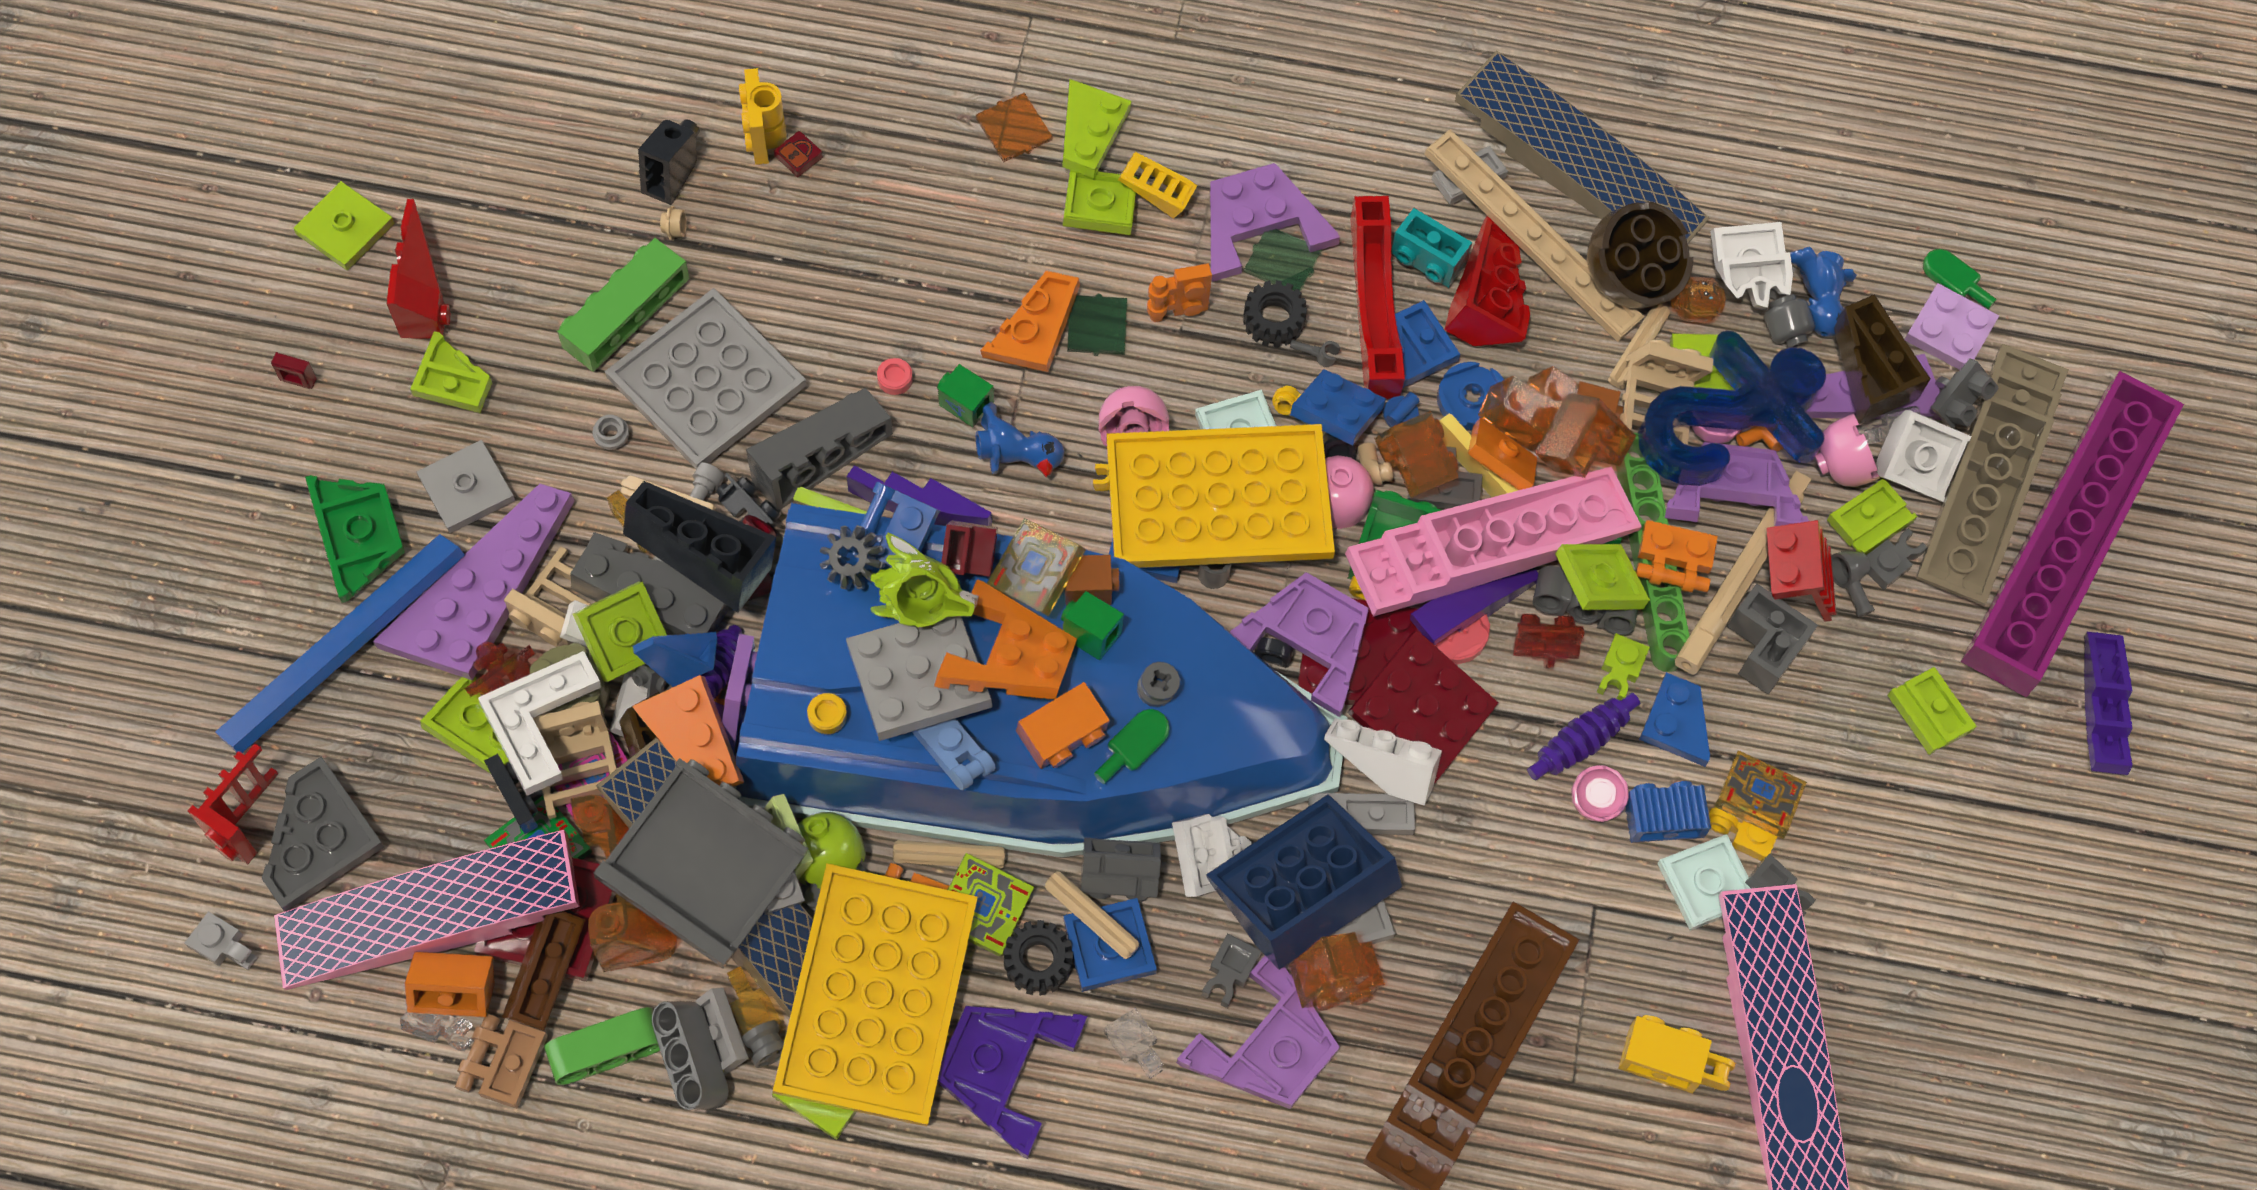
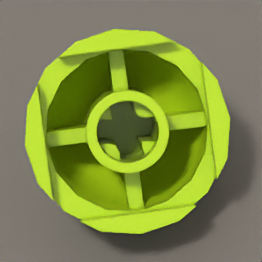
M820 812L809 815L798 823V827L813 859V862L800 877V883L806 885V882L816 884L817 888L821 889L827 863L857 870L861 858L864 862L866 853L862 837L849 819L834 812Z

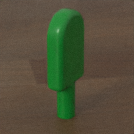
M1935 249L1930 251L1923 260L1924 273L1935 283H1939L1963 297L1968 294L1988 310L1996 302L1997 299L1977 285L1981 275L1951 252L1944 249Z
M1146 709L1135 715L1108 742L1107 747L1113 755L1094 772L1097 780L1105 784L1124 765L1130 771H1135L1153 754L1169 735L1170 727L1165 715L1154 709Z

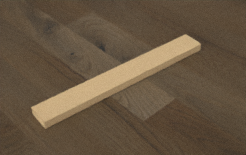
M1451 129L1426 149L1424 155L1617 342L1641 323L1644 316L1636 308L1618 305L1601 293L1592 280L1587 261Z

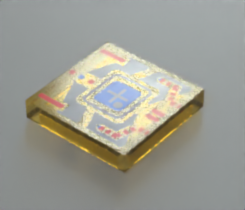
M1024 518L987 584L1001 593L1049 616L1086 549Z
M1738 750L1714 807L1784 839L1789 831L1807 782Z

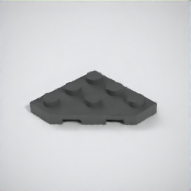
M322 756L288 777L285 789V802L282 813L278 815L271 841L273 847L269 862L265 864L262 875L263 882L284 912L292 909L384 848L380 839Z

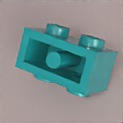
M1413 208L1395 232L1391 254L1401 263L1411 265L1423 272L1431 281L1441 283L1449 288L1467 264L1472 242Z

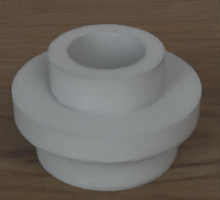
M605 415L599 418L592 431L596 444L607 450L623 446L629 437V429L626 422L615 415ZM609 431L617 432V434L612 437L605 436L606 433Z

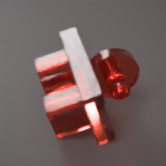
M1522 614L1520 623L1517 624L1513 656L1543 658L1545 669H1553L1555 659H1579L1584 628L1583 626H1576L1573 616L1560 615L1554 618V623L1551 625L1541 624L1540 617L1536 614Z
M486 641L478 645L476 648L478 659L473 662V666L477 671L485 668L488 672L464 688L469 696L472 697L478 693L482 696L505 686L506 684L501 679L505 675L508 676L511 682L530 675L531 664L528 659L535 655L531 646H526L518 653H514L504 660L503 655L508 652V649L503 643L496 646Z

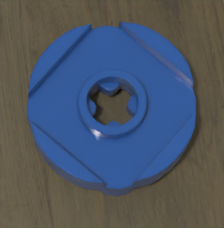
M1463 362L1451 367L1445 373L1437 392V404L1442 415L1445 417L1449 413L1452 414L1467 431L1473 429V425L1480 417L1491 425L1497 423L1504 415L1509 394L1507 384L1501 374L1493 368H1490L1489 371L1484 367H1479L1480 363ZM1467 390H1471L1473 394L1479 393L1481 395L1477 402H1471L1465 398Z

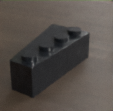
M646 481L641 483L626 502L623 534L737 613H739L772 568L776 537Z

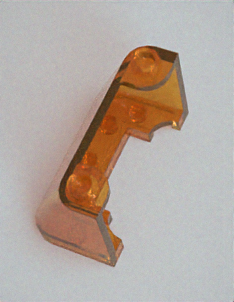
M598 795L571 798L573 818L576 826L583 833L584 843H587L589 846L595 845L599 847L607 859L629 828L605 798ZM616 894L617 903L600 906L592 912L588 924L590 943L603 972L661 962L669 959L677 948V936L618 894Z

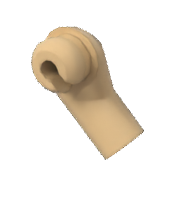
M1364 443L1359 445L1360 463L1370 473L1372 482L1376 485H1382L1384 481H1392L1394 475L1391 463H1378L1375 444Z

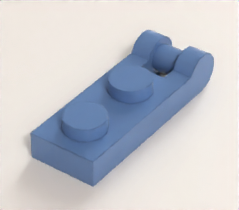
M956 719L911 731L960 790L971 786L973 779L977 776H986L996 769L990 755L985 750H981ZM966 759H969L970 763L965 766L960 764Z

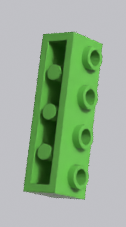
M656 238L647 246H641L635 252L633 259L623 269H617L611 275L609 282L599 292L592 293L585 301L584 306L574 316L570 315L562 322L560 329L557 331L562 348L594 372L690 279L686 261Z

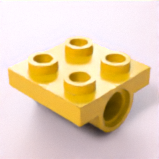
M758 68L744 69L745 83L739 84V93L743 112L741 115L746 151L753 152L755 165L769 164L767 149L779 147L786 139L781 92L772 83L760 82Z

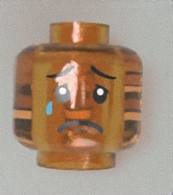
M1690 277L1684 289L1671 299V306L1683 321L1711 322L1724 309L1725 291L1714 278Z

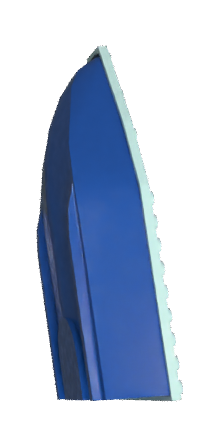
M791 503L786 518V529L779 561L776 564L752 675L750 695L744 723L742 722L739 746L736 754V765L740 769L744 783L733 788L741 794L739 800L750 808L756 804L764 809L773 796L784 794L794 817L806 818L809 815L820 812H834L849 819L856 827L982 846H998L1008 850L1064 858L1083 855L1084 838L1152 843L1175 840L1172 822L1209 814L1211 817L1223 816L1227 819L1226 822L1229 825L1308 801L1311 796L1318 793L1338 792L1343 755L1326 742L1324 738L1335 718L1340 720L1348 718L1343 714L1338 717L1311 701V693L1271 668L1190 598L1128 561L1112 556L1111 568L1119 569V591H1112L1110 606L1124 614L1121 635L1101 660L1075 646L1056 697H1060L1085 682L1110 720L1107 729L1104 731L1106 736L1089 748L1082 744L1071 751L1073 756L1064 764L1053 768L1050 764L1040 769L1018 736L1016 728L1018 721L1055 699L1006 695V689L987 687L992 707L955 719L981 750H985L990 755L996 769L986 776H977L973 779L971 786L960 790L912 732L881 741L878 739L847 647L846 638L899 623V621L894 618L879 617L870 611L872 606L886 605L880 602V588L876 587L874 582L865 578V588L862 590L856 589L853 583L849 590L841 589L840 580L835 583L827 580L832 569L824 570L820 567V563L829 559L828 555L820 553L821 547L831 548L833 546L827 536L832 533L841 539L840 527L848 526L853 532L857 525L861 526L866 514ZM880 518L874 531L878 538L873 546H879L892 518ZM933 525L921 553L939 562L942 561L946 526ZM998 534L991 576L970 573L965 575L955 574L961 590L971 593L976 580H981L1063 630L1064 621L1061 620V615L1066 608L1064 567L1062 571H1048L1056 558V554L1047 550V548H1057L1061 552L1062 557L1065 558L1063 554L1066 550L1065 547L1072 546L1061 544L1062 546L1059 548V543H1047V541L1037 540L1039 542V545L1029 541L1018 556L1011 547L1016 537ZM1029 545H1033L1052 555V560L1039 581H1035L1017 572L1015 569ZM1028 547L1017 570L1035 579H1039L1051 558L1049 555L1033 547ZM1073 547L1074 550L1070 556L1104 554ZM1030 551L1046 557L1044 565L1036 576L1021 568ZM848 552L846 557L850 558V560L846 562L856 565L859 558ZM1007 553H1010L1016 561L1012 568V573L1020 576L1016 586L1013 585L1005 574L1008 568L1000 567ZM874 567L872 571L876 574L880 569ZM1002 568H1004L1005 571L1002 574L1000 580L998 581L997 585H994V582L996 581L999 573L1001 572ZM1045 576H1057V580L1050 591L1046 587H1043L1041 591H1024L1029 581L1039 585ZM1046 589L1047 591L1038 607L1035 606L1043 590ZM974 614L972 616H961L977 662L986 665L1002 624ZM1156 662H1165L1173 666L1178 672L1180 685L1170 702L1164 706L1152 707L1140 699L1137 692V683L1149 665ZM1154 676L1156 680H1160L1161 682L1164 681ZM823 693L837 695L846 706V723L838 732L833 734H821L815 731L808 720L807 708L814 697ZM1146 709H1154L1163 713L1170 727L1169 735L1165 742L1135 771H1130L1124 765L1105 784L1097 780L1094 772L1113 755L1107 747L1108 742L1139 712ZM966 759L965 761L961 762L960 764H962V765L965 766V765L969 764L970 761H969V759Z

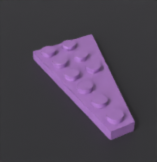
M543 484L536 486L480 539L462 559L442 575L373 641L377 649L473 680L509 617V611L504 599L512 588L521 594L523 593L575 501L572 494Z

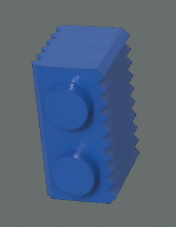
M1680 781L1671 784L1668 788H1657L1655 784L1645 783L1635 786L1629 792L1625 812L1627 814L1631 843L1705 838L1711 829L1704 785L1695 786L1690 781Z

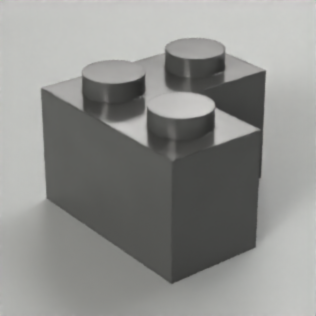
M1756 584L1738 607L1727 626L1756 646L1738 674L1769 695L1806 645L1818 624L1781 599L1774 600L1772 593Z

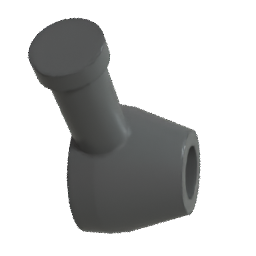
M1841 551L1833 554L1834 582L1839 587L1847 588L1856 607L1857 616L1862 617L1875 611L1873 605H1870L1860 583V580L1871 569L1867 555L1863 552Z

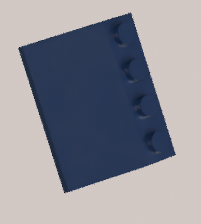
M1329 794L1206 874L1210 884L1251 940L1278 970L1402 887L1395 857Z

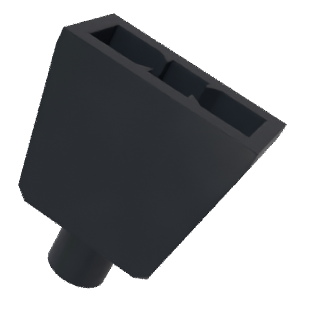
M688 119L683 120L680 124L670 120H663L640 146L638 157L640 190L642 194L669 205L673 204L696 165V137L700 133L696 123Z

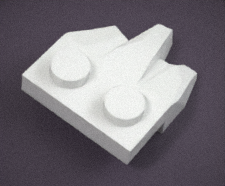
M1782 222L1720 227L1710 231L1715 267L1724 283L1736 298L1742 297L1745 290H1747L1753 307L1766 309L1768 308L1770 289H1775L1779 295H1790L1793 272L1790 252H1785Z

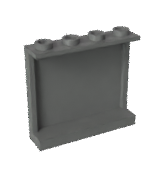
M679 758L674 770L613 852L595 870L594 878L724 969L807 854L808 848L802 845L805 839L789 827H786L783 831L771 823L773 816L765 809L756 804L750 808L739 800L741 794L735 788L725 782H722L719 786L707 778L710 772L693 759L686 763Z

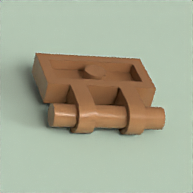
M487 1014L481 1026L476 1027L471 1037L474 1043L467 1059L461 1061L457 1070L460 1076L455 1088L469 1093L474 1080H482L483 1083L478 1092L481 1097L518 1109L548 1035L544 1031L509 1020L503 1034L497 1033L495 1031L500 1019ZM495 1047L497 1050L490 1066L481 1065L488 1048Z

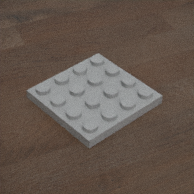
M715 288L605 371L607 379L695 469H697L701 462H711L807 386L806 379Z

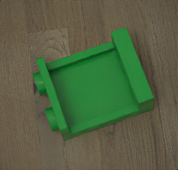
M1375 490L1358 544L1380 539L1385 531L1418 523L1422 515L1441 511V509H1437L1435 505L1429 502H1415L1405 499L1393 491L1382 492ZM1350 566L1347 579L1351 580L1355 575Z

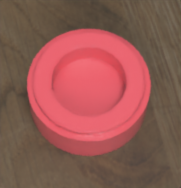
M891 358L882 362L877 370L879 387L890 395H899L906 392L911 387L913 381L910 365L899 358Z

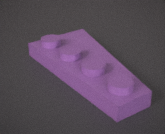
M1925 354L1916 355L1931 379L1919 399L1874 419H1881L1882 416H1900L1905 410H1909L1924 417H1932L1933 420H1942L1930 408L1936 401L1935 398L1940 393V390L1935 384L1936 380ZM1845 371L1794 381L1791 387L1802 418H1844L1851 414L1856 415Z

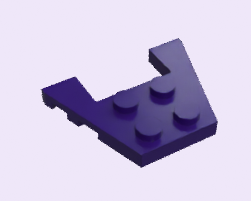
M965 1006L942 1058L937 1083L1016 1152L1028 1159L1041 1130L1042 1123L1005 1107L1035 1038H1040L1074 1052L1087 1022V1016L1081 1014H1073V1016L1053 1015V1012L1041 1011L1039 1013L1015 1012L1014 1009Z

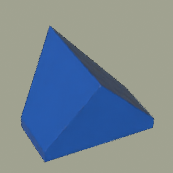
M716 632L653 636L634 645L633 651L636 656L668 684L675 687L714 669L717 635Z

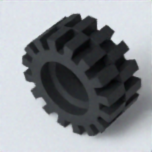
M1037 920V925H1031V921L1024 923V928L1020 929L1017 927L1014 929L1013 936L1007 938L1006 948H1004V969L1007 971L1009 981L1013 980L1018 990L1024 988L1026 989V994L1033 995V991H1039V996L1046 995V990L1051 989L1052 993L1058 990L1060 983L1064 985L1068 980V974H1071L1073 962L1072 944L1070 940L1066 939V933L1062 929L1060 932L1056 930V924L1050 922V925L1046 926L1044 925V920ZM1033 945L1046 946L1053 954L1052 964L1043 971L1031 970L1024 963L1023 955Z

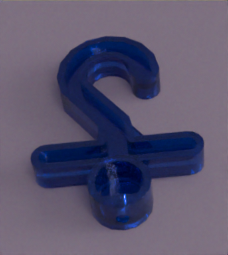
M1726 330L1717 336L1709 357L1714 359L1713 365L1734 390L1679 386L1663 391L1650 403L1638 431L1639 449L1647 464L1661 477L1680 485L1702 486L1719 480L1730 461V452L1724 445L1719 443H1710L1701 447H1692L1684 444L1677 438L1673 430L1674 427L1679 425L1744 430L1753 426L1766 427L1794 460L1800 463H1808L1816 457L1823 445L1824 434L1805 411L1814 404L1826 380V370L1821 360L1815 354L1802 348L1781 350L1773 357L1769 367H1767L1738 333Z

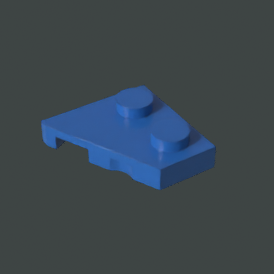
M1425 300L1395 314L1403 353L1405 375L1403 388L1459 361V351Z
M1666 672L1639 740L1706 767L1710 760V751L1701 686Z

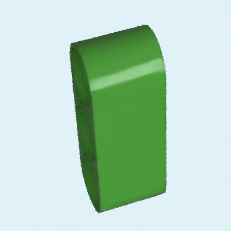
M649 1007L640 1008L549 1041L544 1048L555 1084L566 1085L660 1051L652 1026V1013L654 1009Z

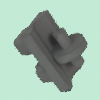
M1969 358L1961 370L1956 372L1950 380L1943 376L1936 380L1935 384L1942 391L1935 398L1936 401L1930 408L1941 417L1944 425L1954 429L1957 424L1970 426L1977 414V410L1973 406L1974 402L1978 397L1985 400L1991 399L1997 392L1998 385L1986 373L1978 361Z

